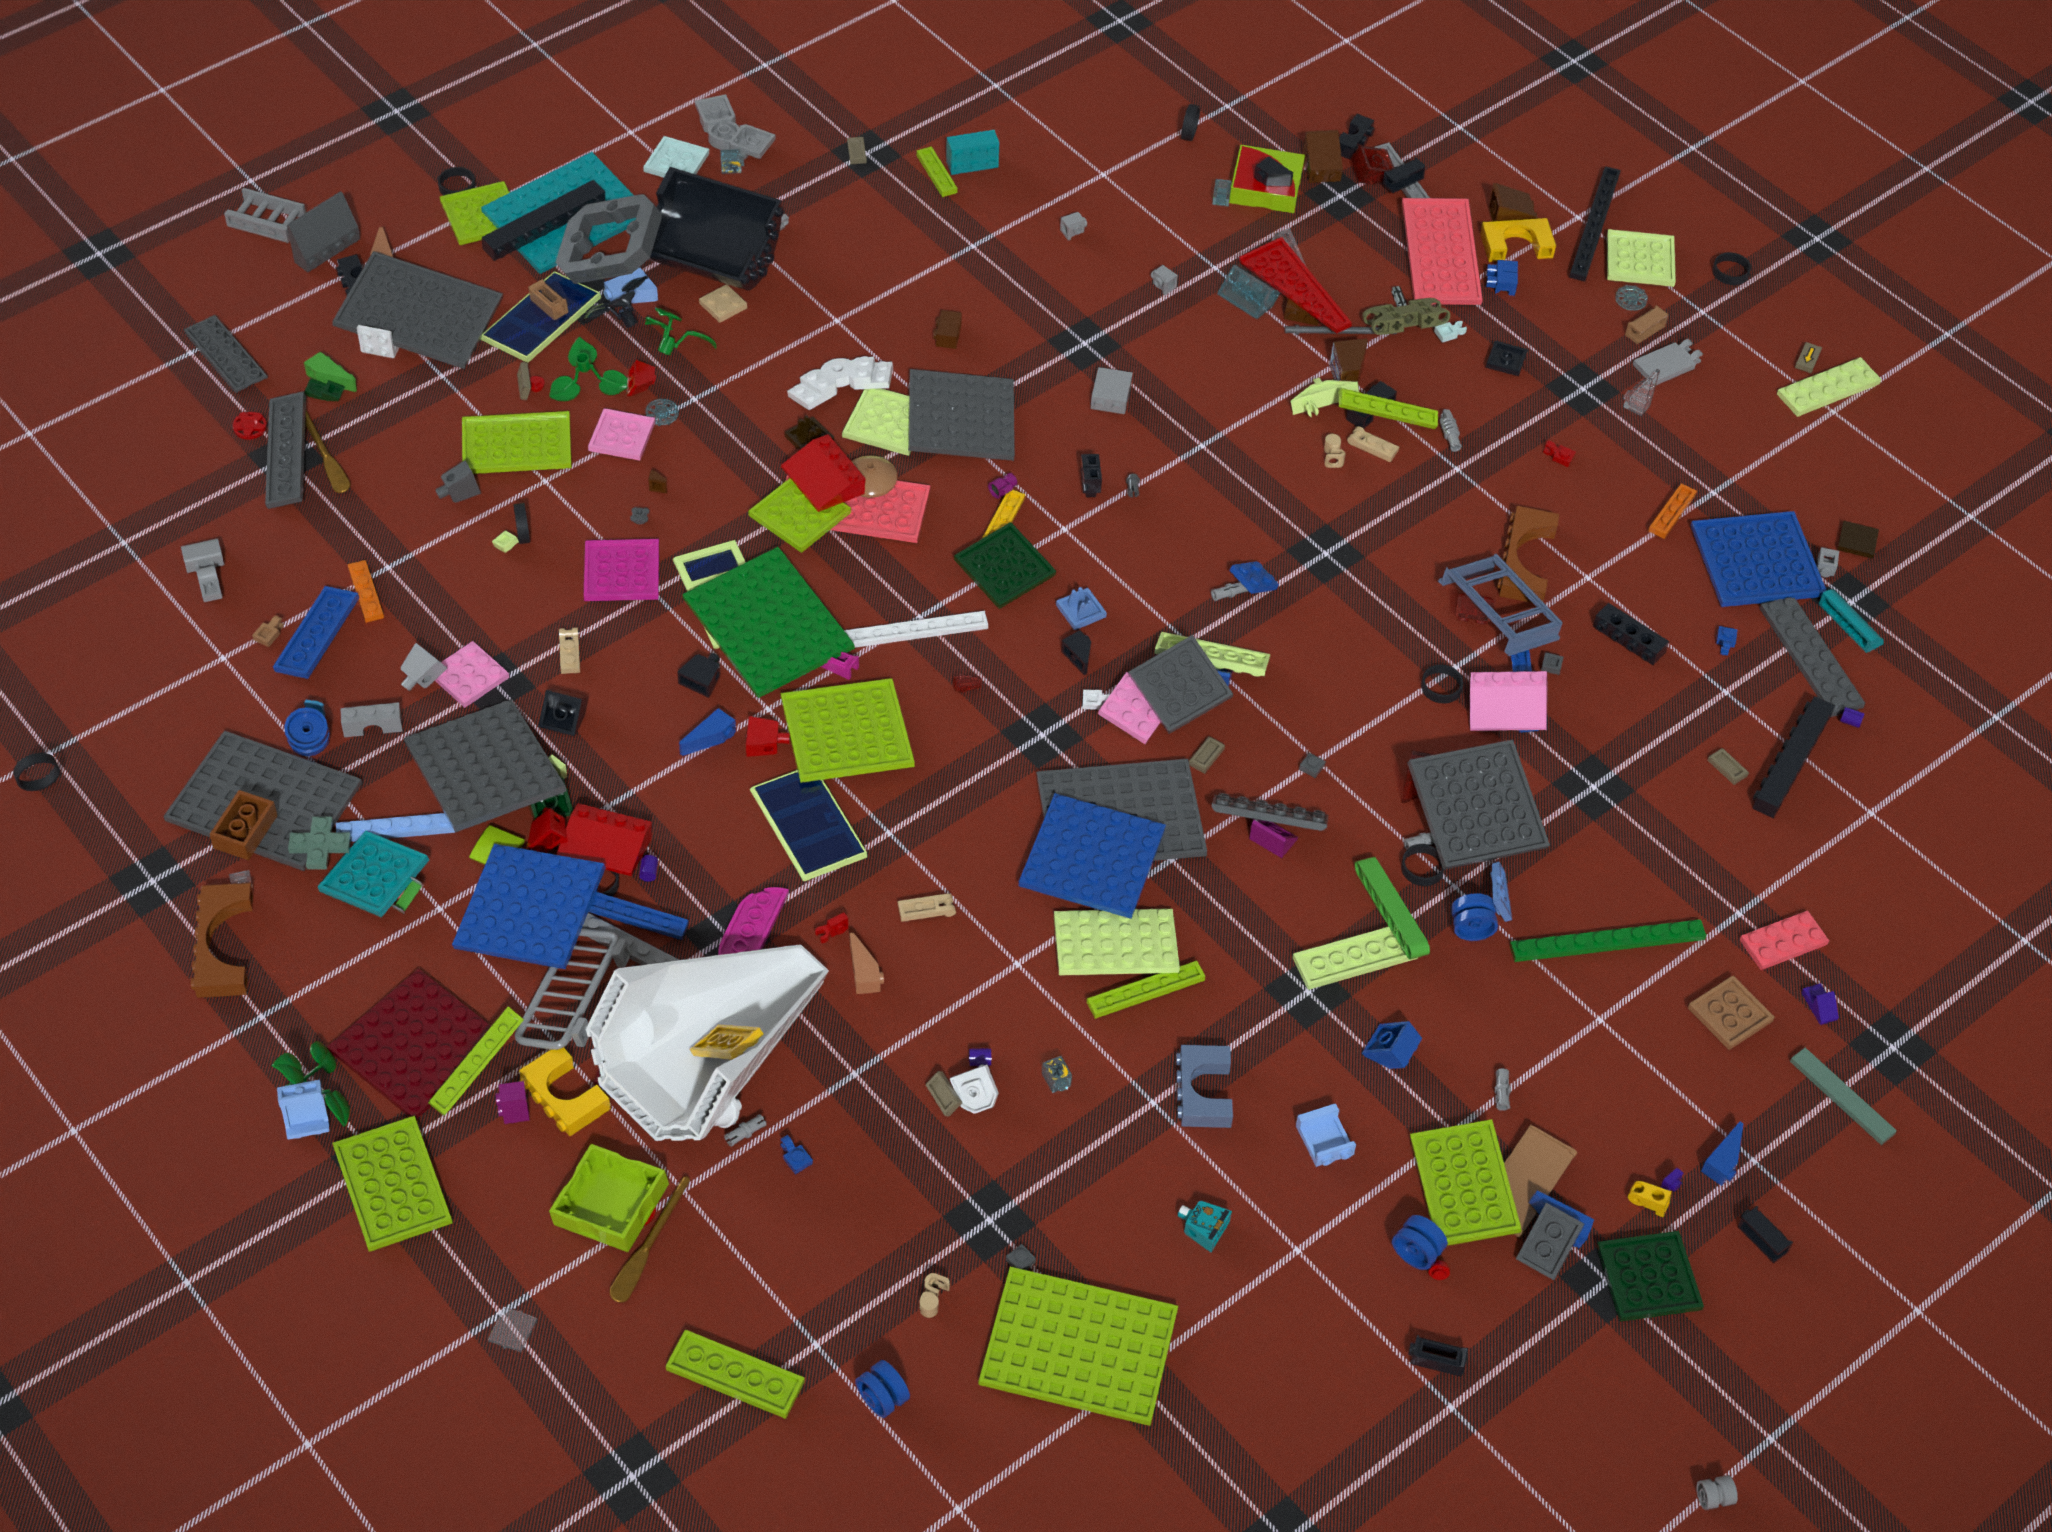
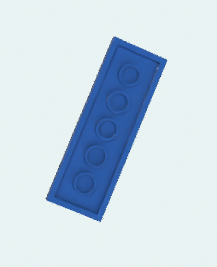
M325 586L273 666L274 671L308 679L359 600L358 593Z

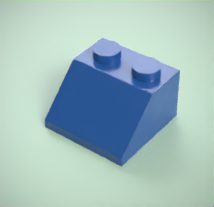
M1409 1021L1379 1024L1362 1054L1389 1069L1405 1068L1414 1051L1417 1050L1422 1037Z

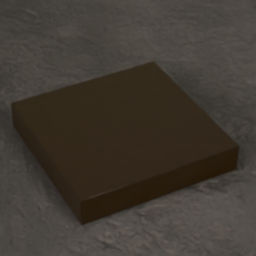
M1843 521L1837 550L1873 559L1879 529Z

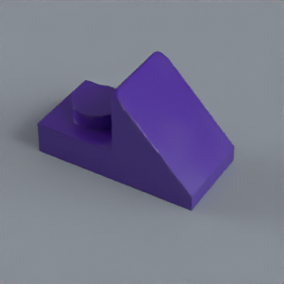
M1821 983L1803 988L1801 993L1820 1025L1838 1020L1839 1016L1834 991L1826 993Z

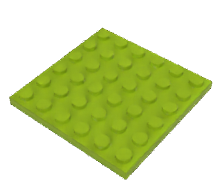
M892 678L781 693V702L788 732L790 733L800 783L914 767L915 762Z

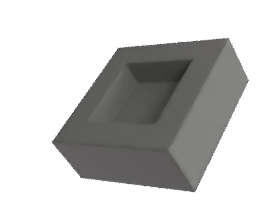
M1545 652L1541 671L1559 675L1564 657Z
M1309 753L1300 764L1299 770L1316 778L1325 767L1326 761Z
M1021 1244L1006 1256V1261L1014 1268L1027 1270L1036 1263V1258Z

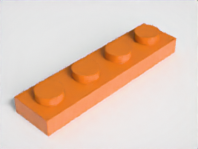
M1681 483L1649 527V532L1665 539L1694 499L1697 491Z
M366 560L347 564L355 591L359 595L358 601L365 622L383 619L384 615Z

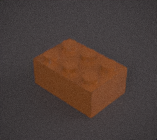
M238 790L209 834L213 848L249 860L278 816L274 801Z

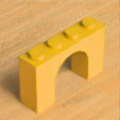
M1547 218L1482 222L1480 236L1488 262L1505 260L1507 253L1505 239L1510 237H1520L1529 241L1534 248L1537 259L1554 257L1556 244Z
M563 1047L558 1050H549L520 1069L521 1079L519 1081H524L525 1090L528 1089L532 1093L531 1096L537 1104L541 1103L549 1118L553 1117L559 1130L561 1132L565 1131L569 1136H572L611 1108L608 1096L598 1085L571 1100H561L550 1094L549 1088L551 1084L574 1068L572 1056Z

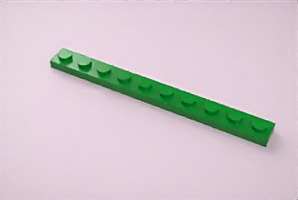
M1700 919L1511 941L1509 946L1514 962L1701 941L1705 940L1707 935Z

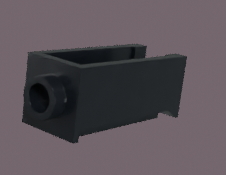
M1415 157L1413 161L1391 171H1385L1383 185L1390 192L1395 193L1423 180L1426 166Z
M1758 1206L1751 1211L1749 1209L1745 1210L1740 1216L1741 1220L1738 1228L1774 1264L1789 1252L1793 1241L1787 1240L1758 1211Z
M1417 1335L1415 1343H1410L1408 1355L1412 1356L1410 1363L1412 1365L1462 1377L1469 1348H1461L1428 1340ZM1422 1350L1428 1351V1352H1432V1353H1436V1354H1440V1355H1444V1356H1448V1357H1452V1358H1456V1360H1455V1359H1451V1358H1447V1357H1443V1356H1439V1355H1435V1354H1431V1353H1427V1352H1423Z

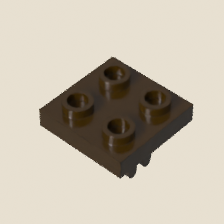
M807 415L804 417V420L799 419L798 425L785 431V438L798 450H801L812 440L827 434L834 440V436L814 417L809 418Z

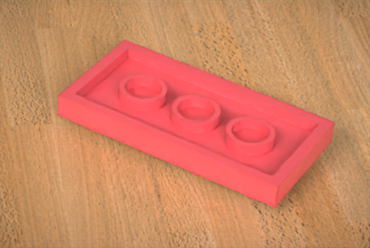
M1805 911L1741 936L1740 941L1759 969L1763 970L1826 946L1829 939L1809 911Z

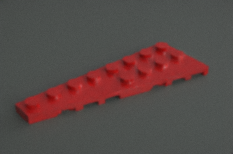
M1283 237L1239 257V262L1336 334L1352 327L1349 318Z

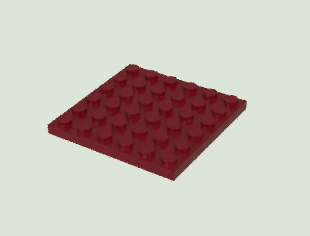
M417 969L328 1045L327 1048L336 1058L407 1116H415L417 1120L432 1107L428 1104L430 1099L491 1026L421 970Z

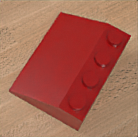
M828 434L812 440L781 465L784 472L818 512L865 494L866 478Z
M578 803L569 818L566 827V839L560 843L556 855L604 863L605 870L632 876L652 839V822Z

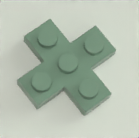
M312 817L310 833H290L288 851L289 853H307V869H327L329 853H349L351 834L350 832L332 833V817Z

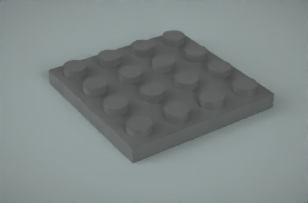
M1193 635L1129 671V676L1168 734L1233 697L1232 691Z

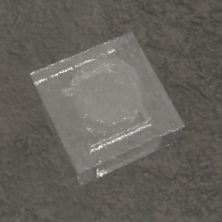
M249 870L229 874L231 884L250 883L253 888Z

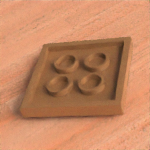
M1731 976L1689 1003L1688 1009L1728 1050L1773 1022L1775 1018L1734 976Z

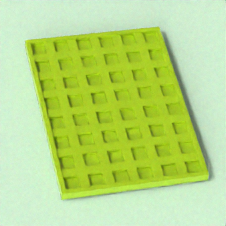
M1010 1267L979 1378V1385L1151 1426L1178 1306Z

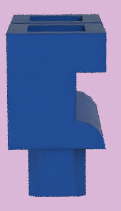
M1498 260L1497 265L1488 264L1486 287L1495 288V293L1503 290L1508 291V295L1515 296L1518 284V261Z

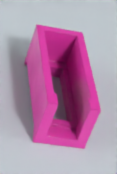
M842 652L840 657L836 659L831 657L828 663L820 667L850 680L851 668L856 670L859 668V656Z

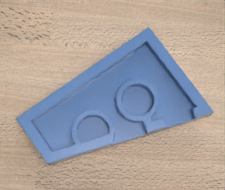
M1500 862L1492 863V872L1490 874L1493 883V903L1495 904L1497 914L1501 915L1504 921L1507 922L1513 919L1506 873Z

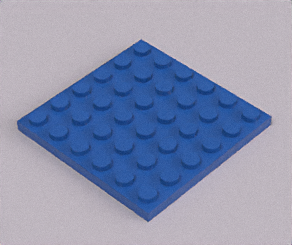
M1794 511L1691 522L1692 532L1721 607L1767 603L1778 599L1794 597L1796 600L1822 597L1823 592L1827 591Z
M1055 793L1018 886L1132 919L1166 825Z
M494 844L452 943L453 948L566 970L605 871L604 863Z

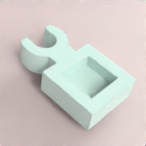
M1457 321L1455 325L1448 322L1435 326L1434 332L1443 343L1456 339L1458 335L1465 334L1467 327L1461 328L1462 321Z

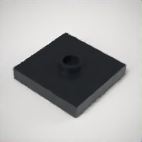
M1494 341L1486 368L1519 376L1528 349Z

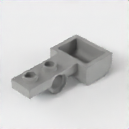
M218 538L181 546L187 573L197 572L203 601L208 602L222 599L215 568L224 565Z

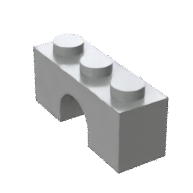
M399 702L341 708V725L344 737L363 736L364 728L369 725L380 726L383 733L403 732Z

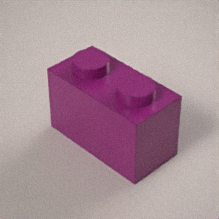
M524 1081L499 1084V1093H495L498 1114L499 1117L503 1116L504 1124L529 1121Z

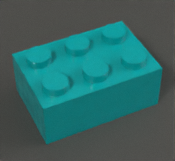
M995 130L947 137L946 163L950 174L955 175L998 168L999 140Z

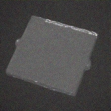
M503 1307L488 1341L501 1345L503 1349L510 1348L522 1353L537 1322V1318L524 1314L521 1310L515 1311Z

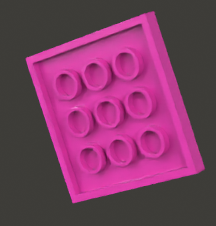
M659 539L585 541L584 601L659 599Z

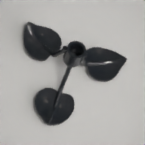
M648 276L635 278L627 282L621 289L625 293L620 297L612 300L610 303H601L591 308L584 316L583 323L585 320L598 317L606 310H609L618 320H622L626 328L634 326L638 320L633 313L634 310L631 305L635 292L631 290L638 288L648 279ZM611 307H622L619 311L620 314Z

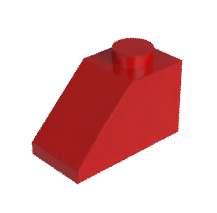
M639 360L633 363L628 370L627 396L631 397L646 391L650 385L655 383L654 366Z

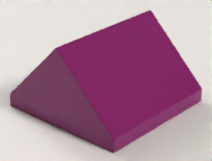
M1255 819L1252 822L1249 839L1282 858L1297 841L1298 837L1273 822Z

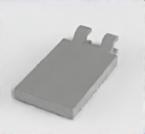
M1686 339L1680 345L1675 342L1634 360L1633 365L1654 387L1695 369V365L1701 362L1699 357L1703 353L1700 350H1696L1690 355L1688 353L1691 351L1689 346L1693 343Z

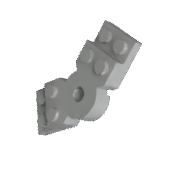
M726 94L695 101V107L700 116V123L704 132L708 133V141L714 148L730 150L731 154L744 159L748 155L761 159L775 141V134L747 124L740 125L739 127L736 124L735 113Z

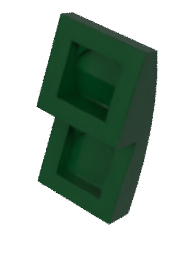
M310 378L304 393L306 396L315 399L339 401L345 386L329 380L325 384Z

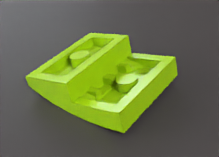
M489 826L476 843L469 858L485 865L494 844L521 849L525 840Z

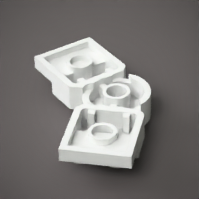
M867 356L858 357L852 361L845 358L833 359L826 362L821 369L809 371L801 376V383L787 391L788 397L806 409L811 410L837 395V387L850 384V387L853 389L889 388L893 363L885 361L875 362L874 357Z

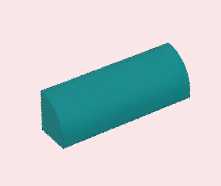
M1834 589L1823 592L1819 605L1866 653L1883 645L1884 640Z

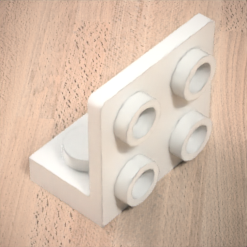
M362 325L357 326L361 352L395 358L399 347L393 345L391 331Z

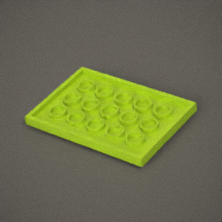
M569 411L462 417V462H467L473 474L572 468Z
M415 1116L332 1143L369 1252L452 1224L449 1210Z
M1492 1119L1410 1134L1430 1219L1445 1234L1448 1242L1447 1246L1521 1233L1520 1221Z

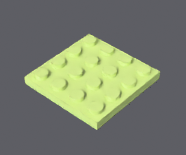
M1608 229L1607 280L1674 287L1676 282L1674 236Z
M881 388L864 389L842 432V437L909 456L911 452L908 451L909 396Z

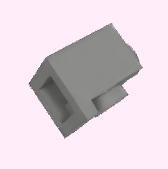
M1079 212L1061 217L1060 231L1067 240H1071L1072 236L1083 233L1084 227H1087L1086 219Z
M1164 265L1151 273L1153 284L1163 291V295H1167L1177 287L1178 275Z
M1821 547L1817 557V568L1821 576H1834L1838 566L1839 551ZM1824 556L1832 557L1833 559H1826Z

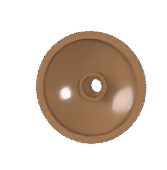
M869 455L851 461L866 478L865 494L861 495V497H880L889 493L895 487L897 471L888 460Z

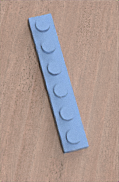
M444 813L336 823V833L350 832L351 842H356L365 831L385 839L455 833Z

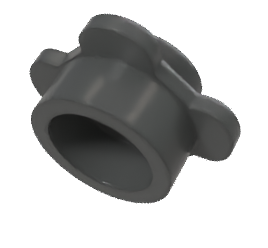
M632 508V516L630 517L632 522L641 525L648 521V508Z

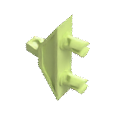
M1320 378L1313 379L1314 384L1291 400L1293 415L1306 411L1310 417H1312L1311 412L1317 415L1319 413L1318 408L1339 402V391L1341 389L1359 392L1358 382L1334 380L1322 382Z

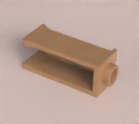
M543 279L528 287L531 301L553 320L568 313L566 299H563L552 290Z
M1655 305L1654 309L1633 322H1629L1625 335L1636 344H1639L1665 327L1668 314Z

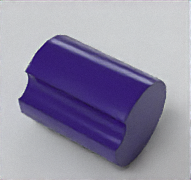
M1845 707L1840 722L1859 728L1865 713Z
M645 855L642 858L640 879L648 882L656 879L657 857Z
M991 1048L969 1049V1066H980L982 1064L991 1066Z

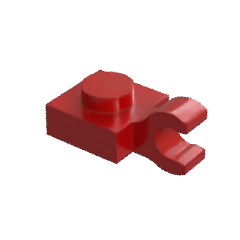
M1548 440L1543 453L1553 456L1552 461L1569 467L1576 451L1562 445L1556 447L1554 442Z
M843 912L827 920L826 925L815 929L816 936L824 934V936L820 937L821 943H826L829 940V936L832 938L843 934L848 929L847 915Z

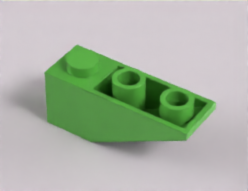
M319 352L304 362L306 375L325 384L329 380L345 386L344 390L357 391L355 377L347 373L341 365L334 363L329 356Z

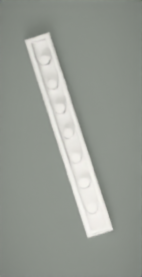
M985 611L844 631L856 648L988 629V621Z

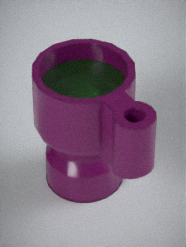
M1008 473L1003 478H997L989 483V491L993 497L998 499L1013 490V487L1017 485V479L1012 473Z

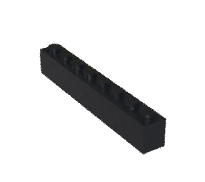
M591 180L483 236L482 249L493 261L503 258L507 254L567 224L568 220L587 204L605 201V191L594 180Z
M1814 696L1811 703L1807 701L1803 709L1804 715L1800 714L1796 721L1798 726L1792 727L1789 733L1790 740H1785L1781 748L1783 752H1778L1774 760L1776 764H1771L1767 772L1769 777L1763 778L1760 784L1761 791L1757 790L1752 799L1755 803L1752 809L1774 819L1827 725L1835 705Z

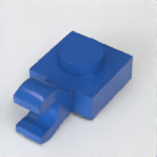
M1719 626L1716 644L1722 645L1721 655L1728 656L1730 647H1735L1737 629Z
M788 1135L780 1139L782 1142L780 1146L786 1152L783 1155V1159L795 1175L813 1164L812 1158L802 1145L795 1148Z

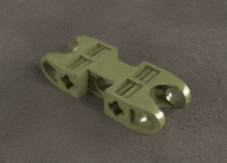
M1423 298L1411 300L1409 305L1394 307L1392 304L1369 308L1364 311L1362 319L1366 324L1371 325V329L1375 334L1385 335L1404 332V328L1418 325L1423 329L1445 324L1450 319V312L1446 308L1441 307L1438 299ZM1436 302L1437 306L1434 307L1431 304ZM1446 312L1445 318L1439 319V315ZM1374 313L1373 319H1366L1368 314ZM1376 325L1382 327L1380 330L1375 329Z

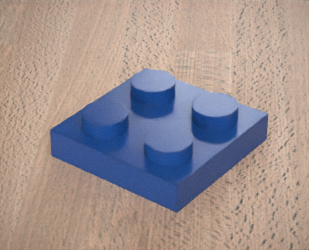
M1257 561L1235 564L1229 570L1251 594L1273 591L1279 586L1274 577Z

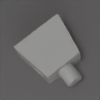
M416 643L401 666V670L408 675L401 685L411 691L416 683L423 688H427L447 667Z

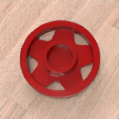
M242 412L234 419L232 427L236 436L251 440L265 433L267 423L266 419L259 412Z

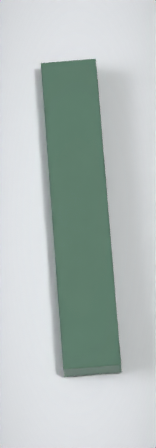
M1804 1048L1791 1058L1790 1062L1879 1144H1884L1896 1134L1897 1130L1808 1049Z

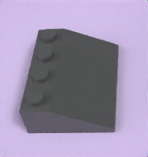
M341 191L287 224L294 263L306 272L313 270L360 240L358 225Z

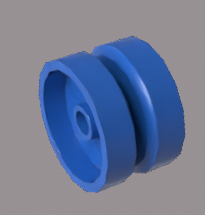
M308 707L299 708L286 719L284 726L285 735L289 746L297 754L314 756L324 751L329 744L330 732L327 720L318 710Z
M1468 894L1456 899L1452 903L1454 931L1459 938L1468 941H1478L1492 936L1497 931L1496 908L1493 899L1488 895Z
M1420 1215L1409 1217L1404 1223L1403 1228L1392 1239V1245L1397 1254L1406 1263L1419 1270L1429 1269L1448 1244L1443 1231L1434 1222Z
M880 1360L873 1365L871 1373L866 1371L855 1379V1384L861 1397L869 1408L881 1418H886L895 1411V1405L901 1406L910 1399V1393L904 1380L884 1360Z

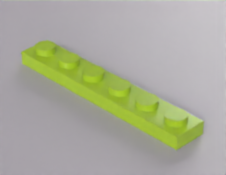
M1347 389L1339 391V407L1431 429H1436L1438 426V411Z
M1195 961L1180 966L1179 973H1160L1087 998V1004L1096 1019L1205 981V974L1198 962Z
M507 1007L434 1094L428 1104L445 1116L524 1019Z

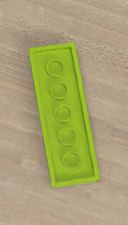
M685 1330L666 1364V1370L785 1419L805 1382V1378L688 1330Z

